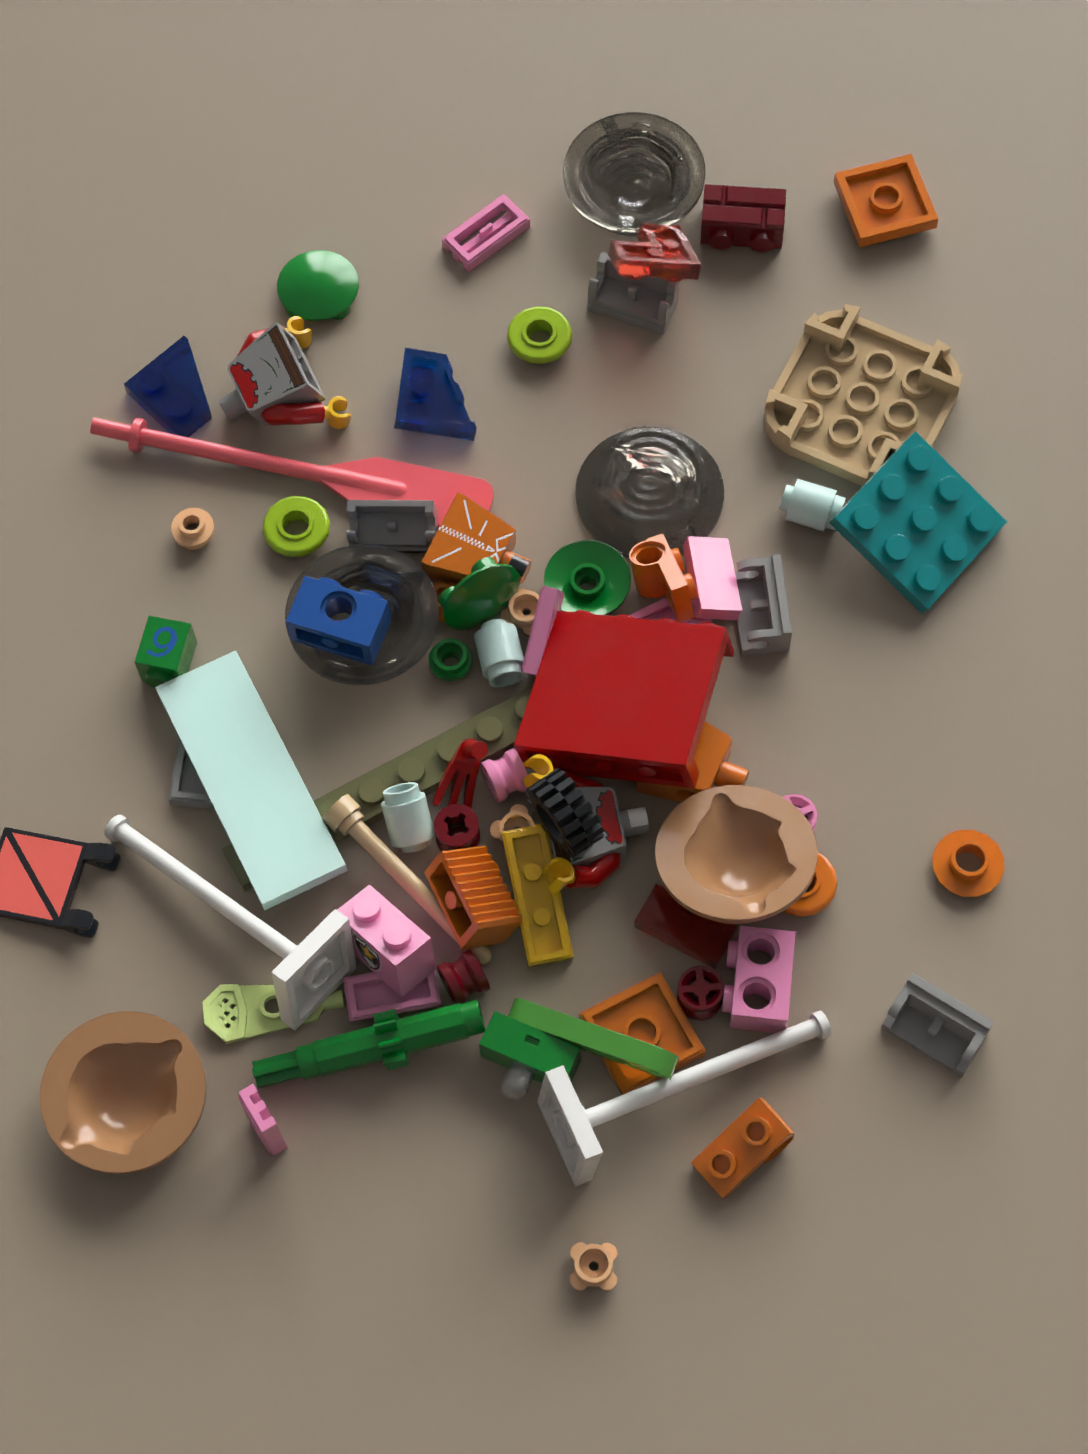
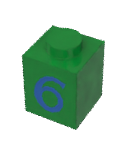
M148 616L134 662L141 681L155 688L189 672L197 645L191 623Z

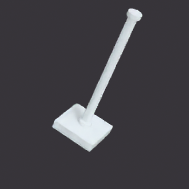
M116 815L108 822L104 831L108 839L112 842L120 841L284 959L271 973L281 1021L294 1031L343 983V977H349L357 968L350 920L338 910L334 909L297 946L130 827V821L123 815Z
M819 1010L810 1014V1019L675 1073L672 1075L671 1080L660 1079L586 1110L581 1105L568 1074L562 1065L545 1072L537 1103L575 1187L593 1180L603 1154L593 1127L815 1037H818L820 1040L831 1036V1027L826 1015Z

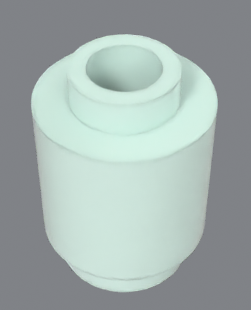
M797 479L795 487L786 485L779 509L787 511L785 516L787 521L823 532L825 528L836 531L829 522L844 507L846 498L836 495L837 490Z
M494 619L482 624L481 629L475 633L474 640L483 677L488 679L490 686L495 688L509 687L519 683L524 678L522 670L524 656L517 627L514 624L506 623L503 619Z
M415 782L402 783L385 789L383 791L384 801L381 803L391 846L401 848L403 853L416 852L428 846L427 841L432 839L435 833L425 793L420 792L418 783Z

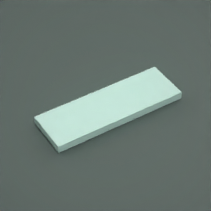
M236 650L155 687L264 911L348 871L333 838Z

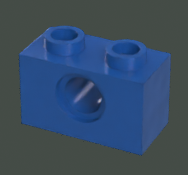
M304 576L285 622L291 641L373 666L391 623V615L388 601L384 600L376 592L370 590L358 592L344 588L337 581L327 577L315 579ZM338 613H347L350 615L347 619L343 621H334L331 619L334 615Z

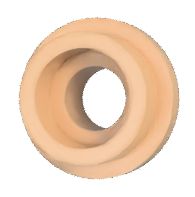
M188 508L179 512L171 524L174 540L180 546L190 550L205 547L212 539L215 531L212 517L208 512L200 508ZM190 524H199L195 530L185 529Z

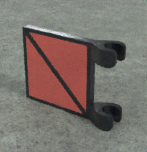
M5 827L0 839V917L63 929L83 937H94L99 922L94 919L93 914L86 910L70 909L85 863L104 870L115 871L121 859L120 854L115 853V847L108 843H86Z

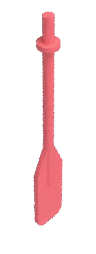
M94 417L90 428L91 434L127 441L129 450L139 453L143 445L319 482L345 501L434 500L438 510V529L457 492L464 494L489 512L491 511L494 498L492 486L486 480L381 457L321 466L147 429L146 420L135 418L132 425Z

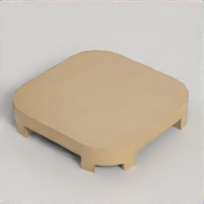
M844 304L843 310L827 311L819 316L814 312L805 323L804 333L773 390L769 389L765 404L764 424L766 434L774 446L787 455L863 486L915 431L932 448L934 447L956 404L963 374H960L959 365L950 354L951 347L937 339L932 347L859 317L860 307Z

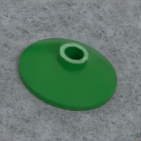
M580 540L563 546L550 558L544 573V586L559 589L565 594L561 611L575 612L584 610L598 615H610L626 600L631 586V573L625 558L612 546L595 540ZM583 583H592L595 588L583 590L580 586Z

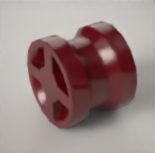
M451 804L444 807L437 814L434 821L436 843L441 852L479 846V820L471 808L462 804ZM460 823H462L460 827H456V828H453V829H452L451 827H449L450 825H451V826H454V825H459Z
M470 949L461 952L458 960L452 963L442 962L436 966L440 979L454 1004L466 1003L469 995L475 992L483 994L491 989L480 963Z
M698 965L687 969L678 981L677 1001L686 1017L692 1020L704 1021L711 1019L719 1012L724 994L722 977L716 970L708 966Z

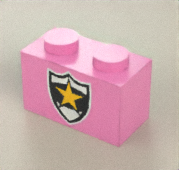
M368 885L337 909L350 920L355 956L401 997L436 970L431 938L371 885Z

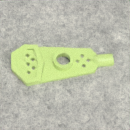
M220 984L202 1002L205 1026L226 1044L290 1028L281 1021L279 1012L269 1013L265 1010L266 1003L270 999L276 998L274 985L239 986V984ZM334 991L302 1024L317 1021L325 1010L344 1008L343 991Z

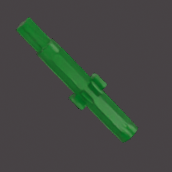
M478 1000L463 1004L458 1003L400 1019L395 1009L373 1014L374 1026L316 1040L313 1043L296 1047L295 1051L252 1061L253 1077L259 1089L302 1077L306 1080L321 1075L326 1076L383 1061L388 1071L408 1066L410 1064L407 1055L410 1053L470 1038V1036L484 1033L486 1026Z

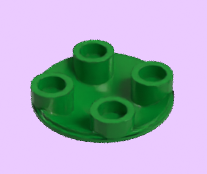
M313 250L297 255L283 267L277 280L278 297L285 307L287 315L289 317L299 316L310 321L345 318L350 313V306L354 302L359 289L358 275L353 265L345 257L326 250Z
M485 557L477 561L471 569V574L466 576L456 586L444 590L438 599V603L443 608V618L447 625L456 630H469L497 617L502 610L508 607L510 599L518 592L520 586L519 573L511 565L497 564L491 557Z

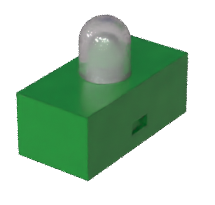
M494 1011L479 1042L481 1057L507 1068L501 1081V1091L505 1097L511 1100L523 1098L527 1094L533 1080L543 1083L545 1072L562 1065L572 1082L581 1062L580 1047L497 1011Z

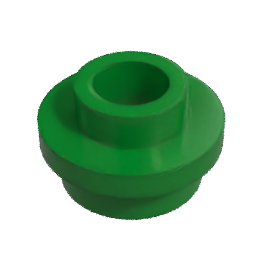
M447 638L438 642L431 649L428 658L431 672L437 678L449 682L464 678L471 670L473 662L469 647L453 638ZM450 657L456 658L459 661L454 666H445L443 664L444 660Z

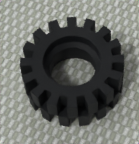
M555 769L526 789L525 794L529 799V806L534 810L533 813L536 819L540 820L542 823L541 827L545 832L549 833L554 844L557 843L559 850L563 854L566 853L567 857H572L573 859L604 837L602 833L604 831L603 827L598 823L600 820L597 814L592 811V805L589 801L585 800L583 797L584 793L580 788H576L575 782L570 777L568 778L564 771Z

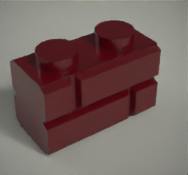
M705 184L700 244H709L711 247L719 250L728 249L731 246L750 247L757 252L782 249L787 189Z

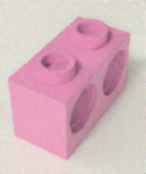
M740 926L738 940H729L726 968L735 969L733 985H724L722 1012L731 1013L729 1028L777 1033L787 1028L796 931ZM755 950H762L768 953L772 960L765 965H758L748 958V954ZM750 994H758L767 1000L768 1005L763 1009L756 1010L748 1007L743 999Z

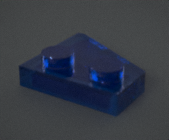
M182 336L124 383L126 393L170 434L190 437L212 419L189 340L185 336Z
M405 348L394 423L395 429L474 441L477 427L474 421H470L464 406L465 398L459 384L453 379V369L447 354Z

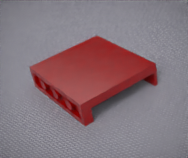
M584 610L575 612L557 611L514 742V747L522 762L524 763L536 754H542L551 761L554 767L577 775L695 789L699 770L694 756L723 656L733 657L734 649L727 628L709 622L691 624L676 622L668 618L650 620L634 618L626 614L609 616L593 614Z

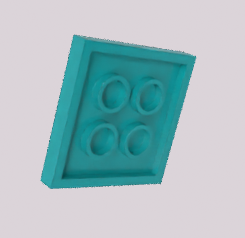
M915 431L829 523L922 614L936 602L1007 521Z

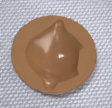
M746 785L714 787L687 798L666 817L658 832L655 844L657 872L668 893L680 905L692 913L725 924L753 923L783 912L800 899L808 889L817 866L818 851L815 834L802 812L778 794Z
M119 1011L93 1018L77 1027L54 1050L41 1080L40 1110L43 1122L52 1140L67 1157L77 1164L105 1174L136 1173L150 1169L169 1159L192 1136L198 1126L205 1106L206 1075L201 1058L193 1043L172 1023L161 1017L144 1012Z

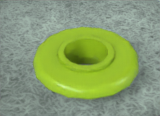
M535 306L524 309L513 318L508 326L507 341L510 349L518 358L529 363L544 364L555 361L566 353L571 345L573 332L569 321L561 312L550 307ZM536 331H544L551 336L550 339L541 343L534 342L528 338L530 334Z
M291 496L279 500L270 507L263 520L262 532L266 543L275 552L288 557H301L315 552L324 544L329 535L330 520L327 511L317 501L305 496ZM294 521H303L309 525L307 530L299 535H291L284 531L286 526Z

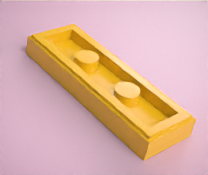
M542 824L501 832L514 900L518 908V914L522 915L520 929L528 968L574 958L561 893L554 894L548 889V886L556 877L549 873L542 874V870L553 860L549 835L541 827Z

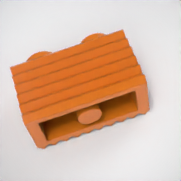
M487 846L442 851L424 871L462 951L467 948L486 947L490 944L492 946L497 943L500 945L522 923V915L518 914L516 902L511 898V892L507 891V885L503 884V877H501L499 866L492 860V854L488 853Z

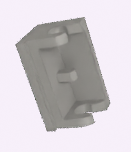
M601 252L597 260L596 278H591L588 286L587 310L664 335L678 303L679 276Z
M347 500V515L350 520L347 540L351 546V552L426 553L437 533L438 510L434 500Z
M781 554L737 562L738 572H735L742 606V612L737 619L741 656L789 652L792 628Z
M911 973L890 1007L881 1028L962 1077L988 1036L994 1021L916 974Z

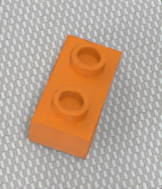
M664 534L647 538V540L636 544L629 552V559L637 592L645 598L666 596L677 622L695 618L691 600L698 598L697 590L691 574L683 575L685 567L679 549L677 547L670 549Z
M759 1097L690 1163L718 1195L724 1199L733 1193L762 1164H766L785 1149L795 1137V1133L765 1099Z

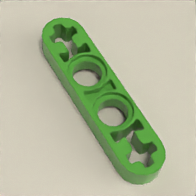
M521 998L514 999L508 1017L578 1046L581 1050L663 1079L671 1080L679 1060V1056L658 1046Z

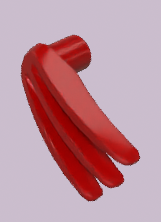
M467 738L458 746L439 782L433 798V805H440L455 774L448 806L457 804L466 777L463 805L472 809L480 760L488 753V747L484 742L477 741L474 738Z

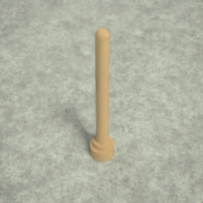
M349 794L341 797L325 813L322 818L323 821L335 833L340 831L344 836L350 834L459 945L435 894L362 821L364 816L359 812L361 806ZM481 946L470 949L481 965L490 961L491 952L487 947Z

